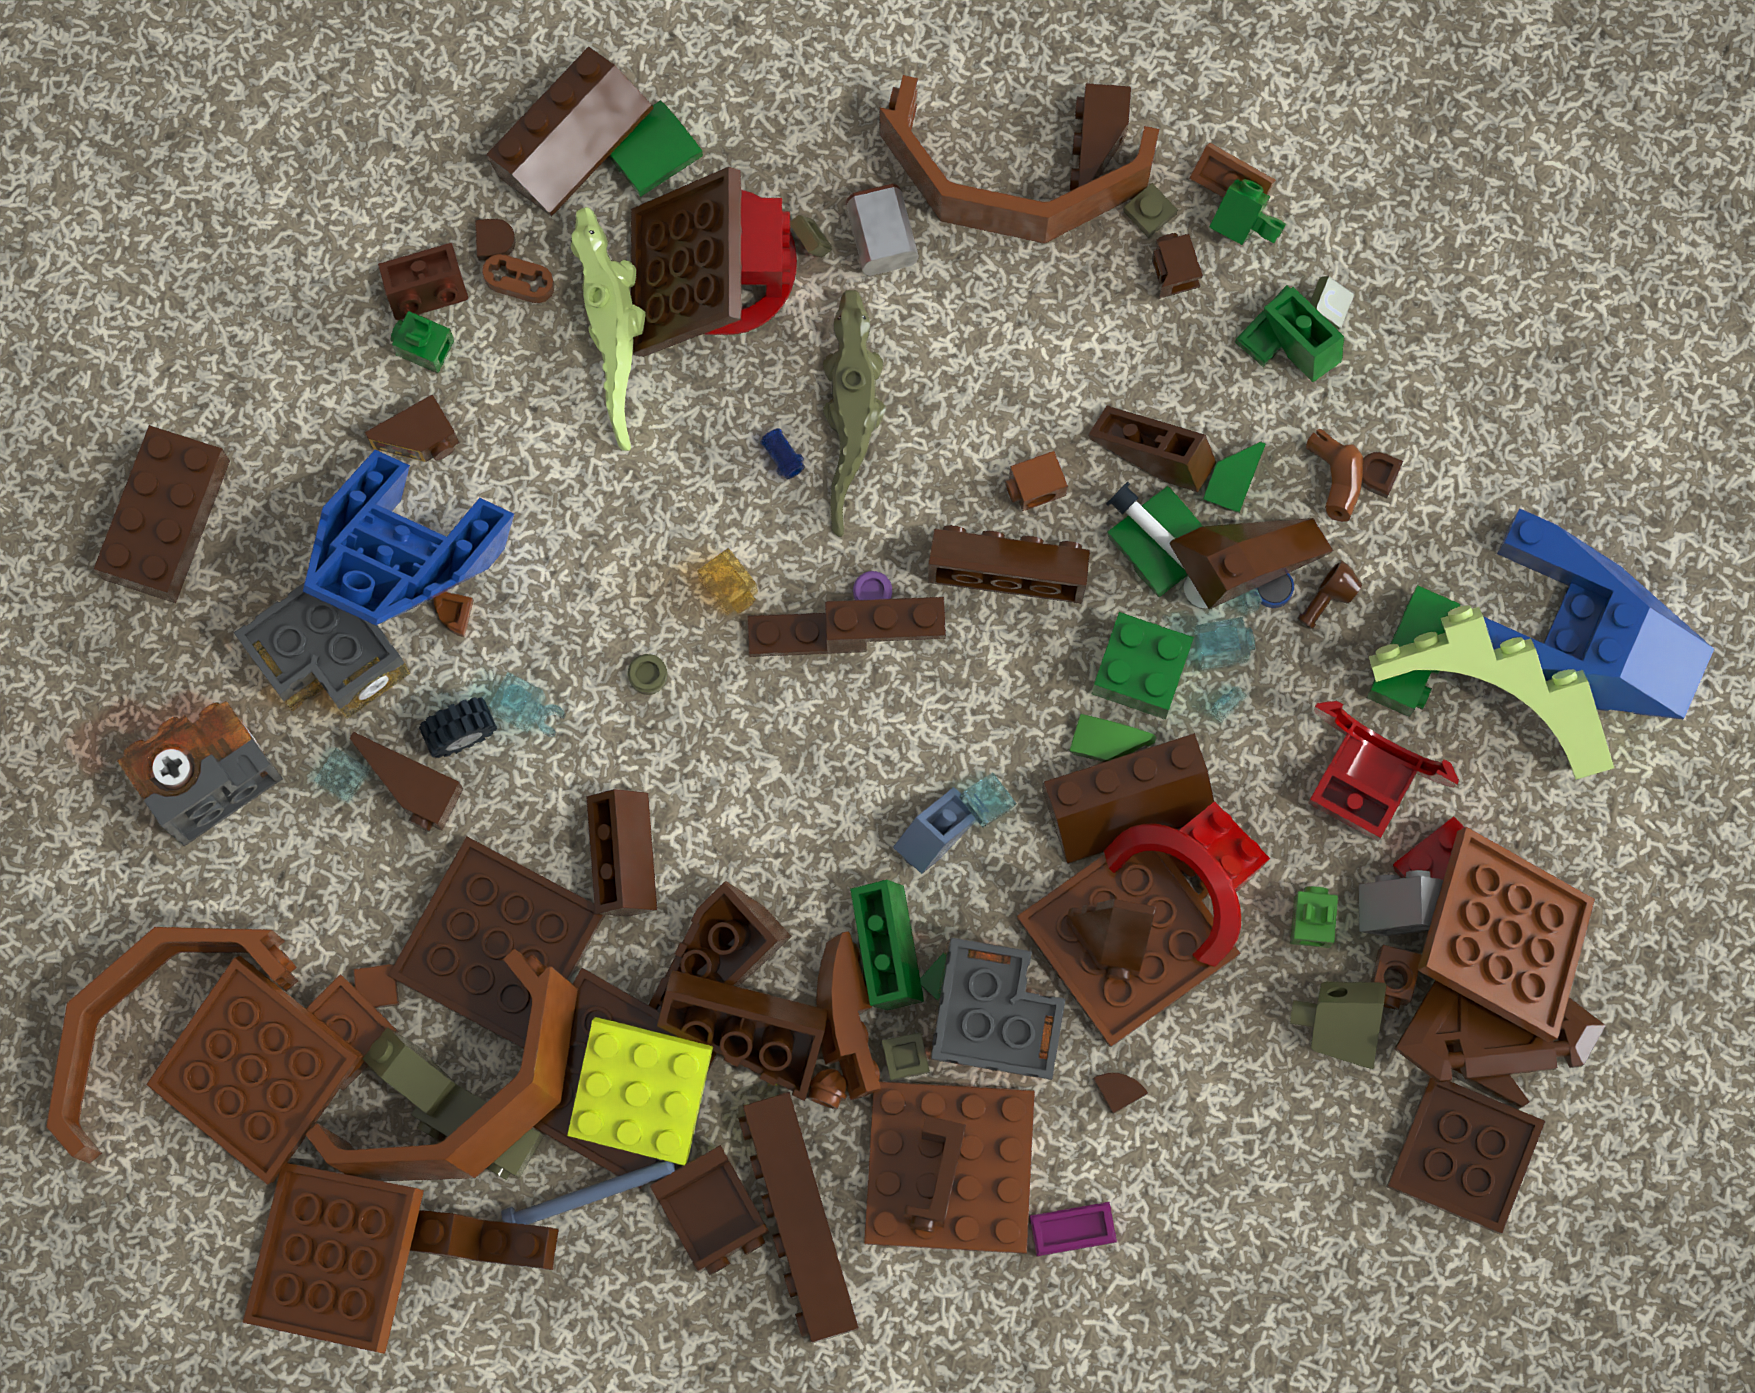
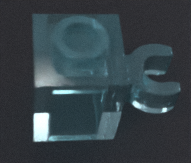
M1243 617L1196 625L1193 633L1201 671L1247 663L1251 655L1250 651L1255 650L1252 628H1245Z
M507 672L489 704L491 712L497 718L526 733L529 732L533 723L536 722L540 731L549 737H554L556 731L545 724L547 717L557 715L559 718L564 719L566 716L564 710L558 705L549 704L543 706L547 699L542 689Z

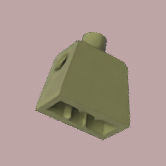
M1323 982L1320 985L1317 1004L1293 1000L1290 1024L1314 1028L1311 1049L1315 1052L1365 1068L1374 1069L1387 983Z

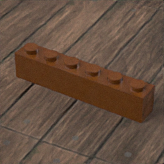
M790 1092L743 1105L745 1116L738 1117L744 1140L753 1139L757 1154L749 1157L756 1180L761 1178L765 1180L768 1193L761 1195L767 1219L776 1218L780 1233L773 1234L772 1237L778 1257L787 1256L791 1272L783 1275L790 1298L798 1296L802 1312L795 1314L801 1337L810 1335L813 1344L859 1330Z

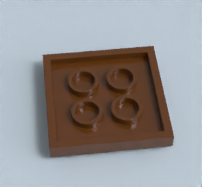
M1429 1076L1386 1187L1500 1235L1504 1231L1545 1120L1451 1081L1438 1083Z

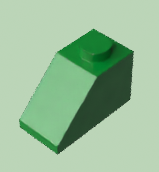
M1294 287L1264 307L1263 312L1285 354L1312 382L1342 362L1344 336Z

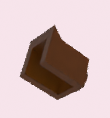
M1170 233L1156 240L1157 248L1153 251L1152 263L1159 284L1163 283L1159 299L1200 288L1198 279H1201L1203 274L1190 235L1178 236L1177 233Z

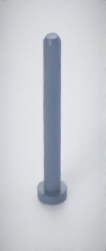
M663 1160L517 1212L513 1207L501 1211L502 1220L508 1223L529 1225L664 1178L676 1171L675 1165L672 1162Z

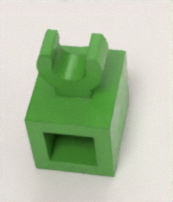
M1307 886L1304 888V892H1297L1293 903L1290 944L1330 948L1334 944L1338 895L1328 894L1329 889L1317 886Z

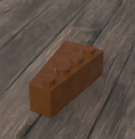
M671 970L657 1026L679 1038L713 1046L712 1050L724 1056V1061L736 1067L740 1064L760 1074V1079L773 1086L777 1083L791 1090L793 1096L805 1101L825 1032L828 1010Z

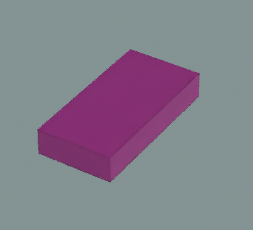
M1110 1202L1029 1216L1037 1257L1117 1243Z

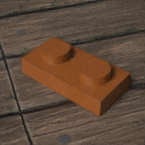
M1212 143L1206 145L1190 176L1191 180L1223 198L1228 188L1236 179L1241 181L1246 179L1257 183L1263 188V193L1266 195L1269 194L1276 181L1274 178Z

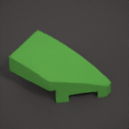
M1080 714L1069 751L1076 756L1107 762L1131 754L1145 745L1149 747L1155 743L1157 737L1152 733L1127 725Z

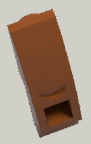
M847 931L842 932L826 943L817 980L816 1007L828 1010L825 1032L821 1042L825 1065L840 1062L843 1076L847 1081L846 1086L850 1100L865 1097L881 1087L879 1084L880 1071L877 1063L872 1060L868 1047V1030L859 1016L872 1008V1006H870L866 981L863 979L859 965V949L852 942L850 932Z

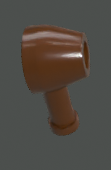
M1339 560L1332 567L1320 584L1318 593L1303 614L1300 613L1297 617L1301 623L1310 629H1314L1316 626L1315 622L1332 599L1349 604L1361 589V581L1347 563Z

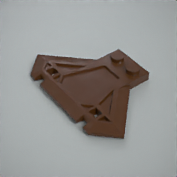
M1435 980L1394 1049L1438 1083L1451 1081V1069L1460 1068L1465 1080L1556 1070L1558 1068L1556 1057H1564L1569 1068L1582 1067L1585 1064L1606 1025L1569 997L1558 1036L1559 1041L1547 1042ZM1446 1045H1452L1454 1052L1448 1053Z

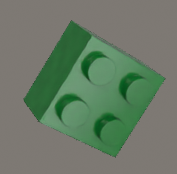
M1119 612L1091 694L1166 720L1194 637Z

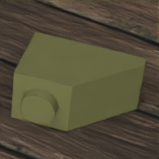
M389 1027L372 1044L370 1050L363 1058L380 1078L430 1116L433 1115L456 1085L418 1045Z

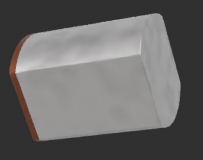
M889 184L852 193L846 199L845 204L864 274L872 276L910 267L917 262L919 255L900 186Z

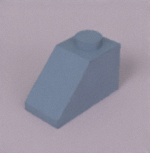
M953 787L913 820L893 848L903 856L909 865L923 874L943 857L983 813Z

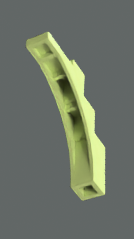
M1465 605L1450 610L1448 616L1441 618L1445 631L1443 634L1437 635L1436 632L1425 633L1417 636L1414 639V643L1401 647L1398 644L1386 645L1377 649L1375 655L1369 656L1376 682L1414 670H1439L1479 678L1513 694L1533 709L1558 738L1576 780L1614 768L1589 682L1583 670L1577 672L1574 669L1563 670L1554 674L1551 680L1545 681L1538 654L1531 638L1524 640L1522 637L1512 638L1500 644L1501 648L1493 650L1479 606L1471 608V606Z

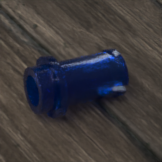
M776 428L762 437L760 444L764 446L777 465L776 472L779 476H784L786 480H789L804 470V457L801 454H796L780 428Z

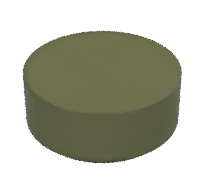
M643 654L631 662L628 668V678L631 686L637 692L651 695L663 689L667 682L668 672L666 665L659 657L652 654Z

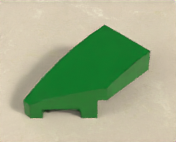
M1260 441L1217 461L1203 499L1240 513L1266 443Z

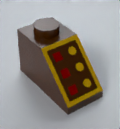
M433 394L364 432L373 449L427 462L432 458L435 461L444 459L455 450L454 446L459 444L455 431Z

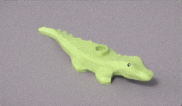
M585 207L576 212L575 230L572 233L570 243L571 250L583 266L584 280L582 289L586 313L590 323L589 333L603 357V370L605 371L604 389L606 390V406L619 448L624 451H630L631 444L624 412L625 394L632 362L633 337L643 333L646 314L640 307L633 305L629 288L635 284V266L626 260L621 262L610 260L607 253V237L592 209Z

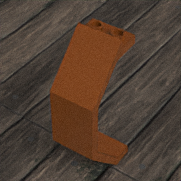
M903 75L900 88L893 87L889 109L879 107V134L941 222L1040 243H1047L1141 193L1148 186L1160 130L1144 126L1139 152L1132 162L1054 200L1042 202L949 181L912 133L917 109L918 90L916 87L918 78Z
M154 927L68 1001L46 1125L73 1158L89 1164L102 1154L83 1131L80 1125V1114L97 1026L108 1012L168 960L180 953H249L274 982L281 988L283 987L285 991H288L298 982V979L291 973L297 968L296 965L278 948L285 940L273 930Z
M514 949L503 958L504 962L522 982L532 997V1008L521 1068L513 1080L444 1141L434 1145L355 1150L348 1141L318 1123L305 1135L327 1164L347 1175L377 1181L476 1178L561 1102L578 988L553 967L543 966L533 954L526 958L518 950Z

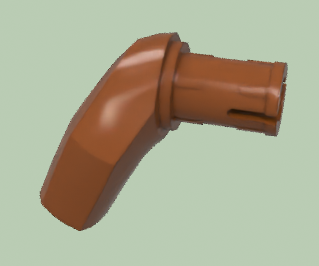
M1318 429L1316 434L1313 433L1309 437L1306 449L1330 465L1332 485L1325 506L1328 516L1332 520L1347 522L1351 518L1361 491L1363 456L1354 444L1343 445L1324 430Z

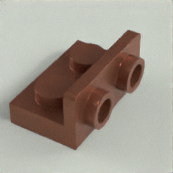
M452 242L378 264L386 296L395 320L404 319L408 311L419 315L468 300V294Z

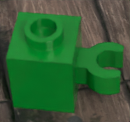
M1236 179L1228 188L1209 228L1243 245L1253 231L1257 232L1267 241L1275 243L1286 224L1275 217L1267 216L1263 213L1270 196L1263 193L1264 190L1260 185L1245 179L1241 181Z
M408 311L404 321L399 320L395 324L390 340L393 342L392 347L396 356L439 373L452 347L454 337L450 328Z

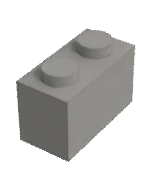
M1415 870L1406 872V878L1399 879L1397 875L1375 876V882L1359 884V932L1391 936L1429 931L1443 880L1431 878V872Z

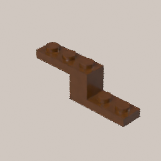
M944 597L825 602L826 613L748 616L750 657L867 652V642L946 639Z
M419 1210L410 1251L459 1260L553 1270L559 1229L482 1220L453 1213Z

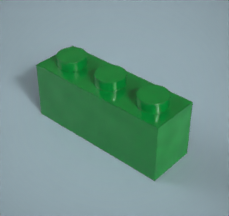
M1417 585L1390 644H1398L1401 647L1414 643V639L1417 636L1425 633L1436 632L1437 635L1445 633L1441 618L1448 616L1450 610L1460 607L1461 604ZM1414 670L1378 682L1374 679L1366 698L1410 717L1416 707L1423 710L1432 688L1425 685L1431 672L1438 675L1440 671Z
M886 879L850 888L870 1006L888 1011L924 1002L904 886Z

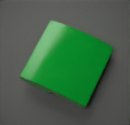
M660 100L653 105V110L608 157L618 171L624 174L639 197H641L701 158L703 152L678 118Z
M1166 486L1142 505L1175 539L1202 527V524L1169 486ZM1129 515L1107 531L1109 540L1133 564L1137 575L1158 597H1161L1188 576L1185 569Z

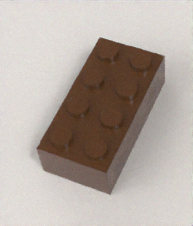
M148 426L94 566V570L103 580L173 603L177 602L230 463L223 449L154 426Z

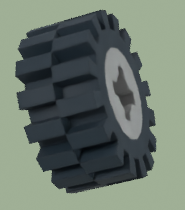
M474 697L468 701L465 699L457 705L451 704L447 706V709L435 712L436 715L427 717L426 721L421 722L419 726L431 756L435 758L447 757L453 752L457 754L464 748L474 746L477 742L481 743L486 740L485 737L491 736L497 730L494 719L482 697L478 699Z

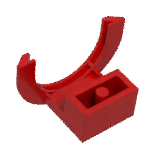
M741 190V285H766V295L754 305L742 309L741 320L707 332L705 335H735L752 331L771 320L787 301L795 281L797 254L795 242L790 231V211H782V198H762L754 193Z
M1338 701L1316 703L1314 712L1326 723L1346 736L1310 798L1308 804L1379 842L1416 774L1447 787L1455 788L1458 785L1459 779L1449 761L1445 759L1442 762L1434 761L1393 743L1351 717L1343 709L1344 704Z
M1214 801L1180 830L1161 824H1140L1130 827L1114 839L1105 849L1104 854L1108 868L1113 873L1122 868L1134 854L1143 851H1160L1170 854L1186 863L1195 871L1210 895L1214 918L1208 938L1192 955L1197 961L1216 967L1233 949L1240 934L1241 909L1236 892L1245 886L1271 858Z

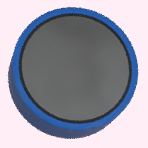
M1288 573L1255 588L1254 594L1256 599L1268 608L1284 606L1293 594V579Z

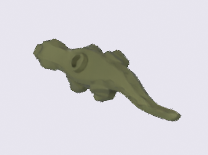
M846 290L841 297L839 309L833 323L834 333L838 340V351L834 354L830 353L823 361L824 373L828 380L832 382V399L823 407V413L831 429L839 434L840 439L839 461L831 485L832 531L838 537H842L844 534L843 505L847 490L864 460L871 433L879 427L886 411V406L883 402L876 398V380L879 379L882 373L883 359L876 352L871 353V351L867 350L866 343L870 333V319L864 308L861 296L856 290Z

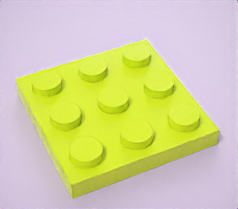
M595 1017L590 1028L567 1136L685 1166L690 1153L713 1046Z

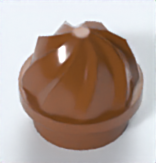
M836 1069L820 1071L810 1082L809 1088L811 1090L807 1098L817 1104L837 1110L840 1101L846 1100L847 1081Z

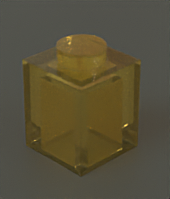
M729 548L697 570L700 582L726 615H729L734 610L737 613H741L755 602L754 595L758 593L757 583Z

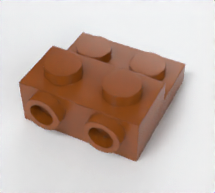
M341 974L306 1008L363 1055L340 1089L343 1091L369 1066L363 1058L385 1029L389 1027L395 1032H399Z

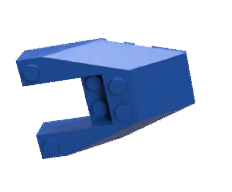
M374 450L323 506L303 592L373 625L381 624L488 570L505 549L514 513L479 498L447 537L392 512L401 502L410 465L378 450Z
M1519 509L1509 525L1497 554L1568 585L1544 643L1531 638L1538 654L1545 681L1551 680L1554 674L1563 670L1574 669L1576 672L1583 670L1589 682L1597 710L1633 712L1638 715L1684 719L1714 648L1620 565L1558 525L1523 509ZM1484 617L1493 650L1501 648L1500 644L1512 638L1522 637L1524 640L1530 639V637Z

